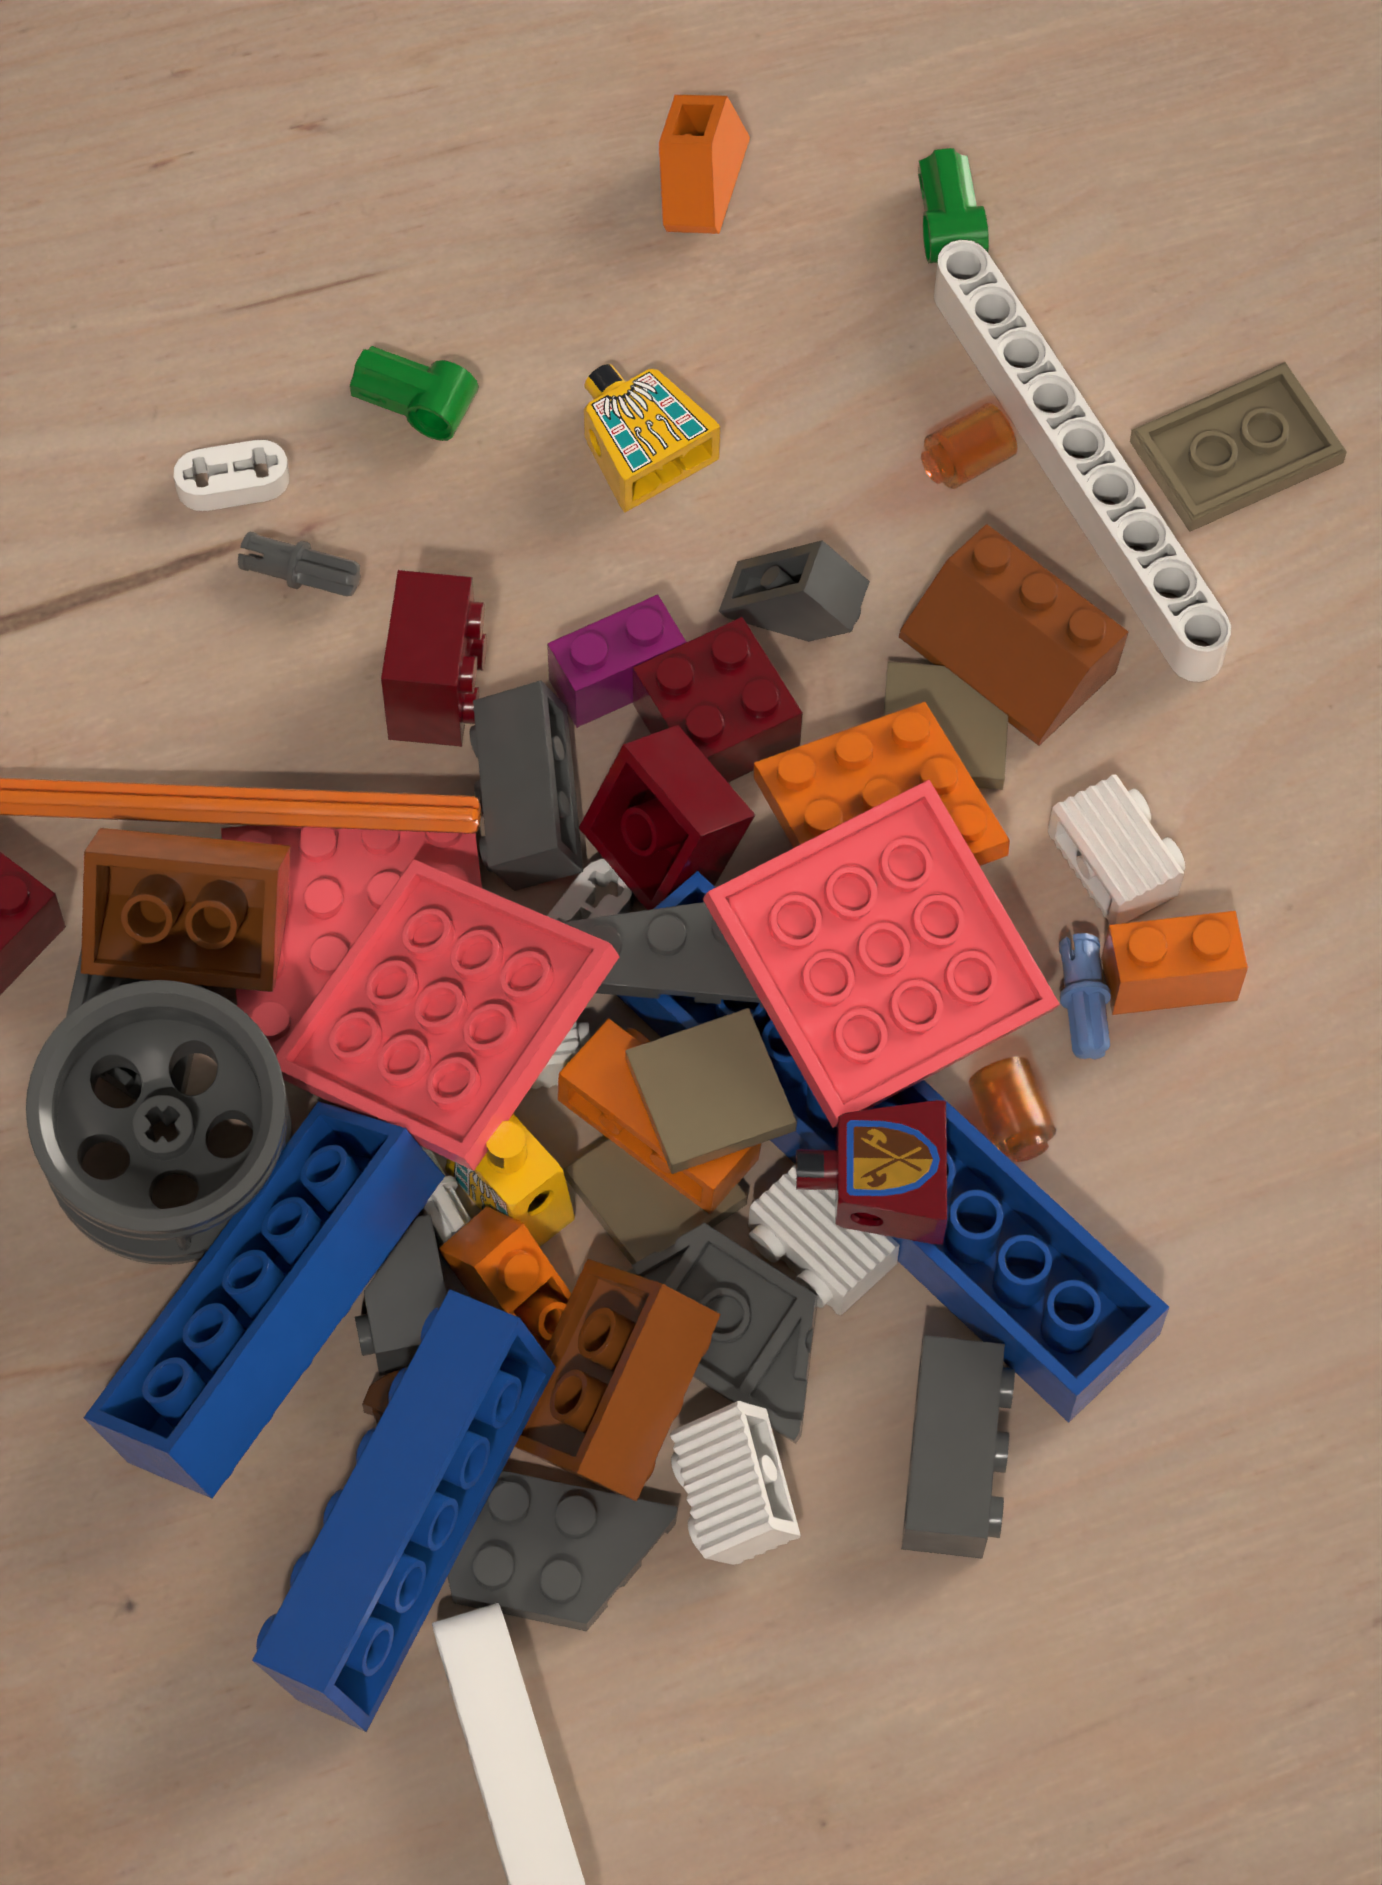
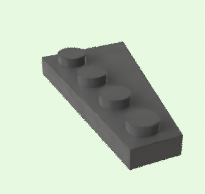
M704 902L565 922L569 926L611 943L620 956L596 991L598 994L659 999L661 994L695 997V1002L721 1004V999L760 1003V1008H764Z

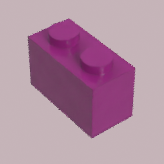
M657 594L547 643L549 681L559 699L567 706V712L576 728L633 703V667L686 643V640Z

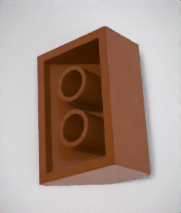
M986 524L947 559L901 628L899 638L932 664L948 668L1007 714L1008 723L1040 746L1116 674L1129 632Z
M100 828L84 851L81 974L142 980L177 981L194 985L273 992L288 909L291 846Z
M587 1259L545 1351L556 1368L514 1448L637 1502L645 1482L654 1471L656 1458L671 1424L682 1409L685 1393L698 1364L709 1349L712 1333L721 1314L662 1283Z

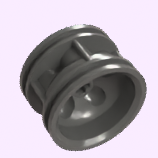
M166 980L139 981L115 987L89 999L64 1018L51 1033L35 1061L27 1089L26 1120L30 1142L60 1207L78 1230L92 1242L109 1252L136 1262L172 1265L201 1260L231 1218L251 1202L263 1188L279 1160L281 1151L293 1136L292 1121L282 1071L276 1054L264 1033L234 1003L217 993L189 983ZM199 1053L207 1055L218 1065L216 1078L212 1085L198 1095L189 1096L178 1091L171 1080L175 1064L182 1057L189 1054ZM126 1067L136 1072L141 1078L142 1088L140 1096L129 1107H110L102 1103L95 1095V1085L98 1078L111 1068ZM228 1119H236L246 1123L253 1130V1136L250 1144L242 1153L232 1158H219L208 1150L207 1138L216 1124ZM162 1121L168 1128L173 1121H176L175 1127L178 1136L171 1142H168L162 1136L156 1143L152 1127ZM108 1141L115 1142L127 1150L130 1155L129 1166L122 1175L114 1179H96L82 1170L83 1158L86 1152L95 1144ZM172 1174L186 1175L192 1178L199 1186L197 1197L190 1204L169 1209H159L152 1203V1194L155 1186L166 1176Z

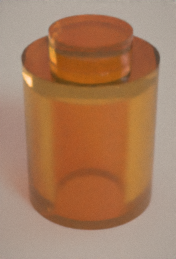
M985 403L926 436L924 439L925 451L921 453V460L928 476L935 483L940 484L943 482L948 488L956 489L1015 456L1018 447L1013 429L1005 415L994 404Z
M1025 1057L1005 1058L981 1068L971 1076L968 1084L991 1142L1007 1157L1011 1156L1015 1162L1027 1161L1043 1154L1049 1148L1048 1141L1056 1134V1127L1029 1060Z

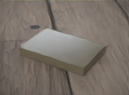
M1286 362L1132 430L1130 436V443L1189 532L1344 463L1347 453Z

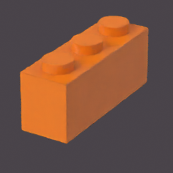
M608 1018L559 1072L558 1101L711 1215L735 1185L741 1181L759 1160L761 1143L671 1174L625 1060V1050L650 1041L639 1031L633 1028L624 1030Z

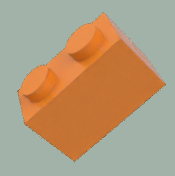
M1236 911L1109 925L1101 956L1106 985L1111 990L1110 1006L1112 1015L1238 1001L1248 970Z

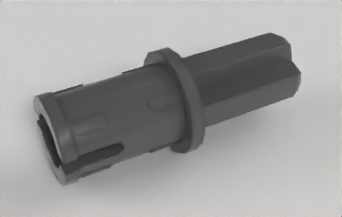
M250 531L245 535L240 548L263 554L262 557L256 554L245 555L239 553L238 566L241 570H250L287 580L288 586L293 589H298L301 585L348 597L354 594L360 582V565L356 561L312 550L310 543L306 541H300L297 545L260 536Z

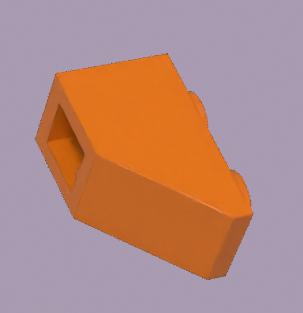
M674 95L659 140L663 226L667 232L720 233L750 140V136L728 96Z
M486 1206L439 1247L438 1250L473 1299L519 1317L543 1350L546 1351L571 1296V1292L524 1223Z

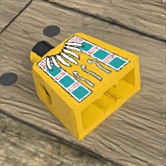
M606 364L595 369L587 377L584 387L594 400L590 401L584 408V435L619 506L625 513L719 460V424L659 370L648 369L625 382L613 365Z
M514 1114L508 1121H502L486 1142L487 1153L474 1171L447 1158L446 1172L450 1176L455 1177L458 1185L481 1211L488 1206L524 1223L539 1247L575 1220L562 1168ZM534 1198H539L543 1202L538 1208L528 1212L529 1205Z

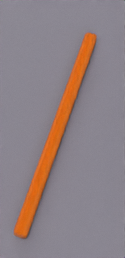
M0 778V815L462 834L476 833L481 821L479 798L466 795Z

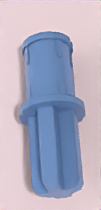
M1074 934L1075 950H1072L1071 940L1068 937L1063 938L1059 942L1065 988L1060 992V1003L1064 1008L1068 1009L1073 1053L1079 1059L1091 1058L1096 1060L1104 1057L1105 1051L1110 1047L1106 1004L1111 999V990L1103 983L1100 940L1092 934Z

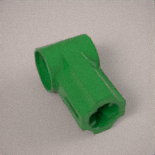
M954 148L934 150L930 156L919 160L918 178L925 210L923 213V241L928 264L938 263V255L942 248L953 241H973L981 245L988 252L987 217L984 207L977 206L968 156L957 153Z
M371 346L368 350L363 349L355 363L353 377L350 382L352 397L406 416L407 421L414 429L431 439L448 441L453 438L479 388L474 376L465 368L453 362L440 360L433 362L428 367Z

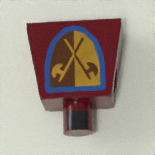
M946 1100L847 1112L838 1116L835 1150L797 1149L796 1190H835V1224L842 1228L929 1244H943L947 1224Z

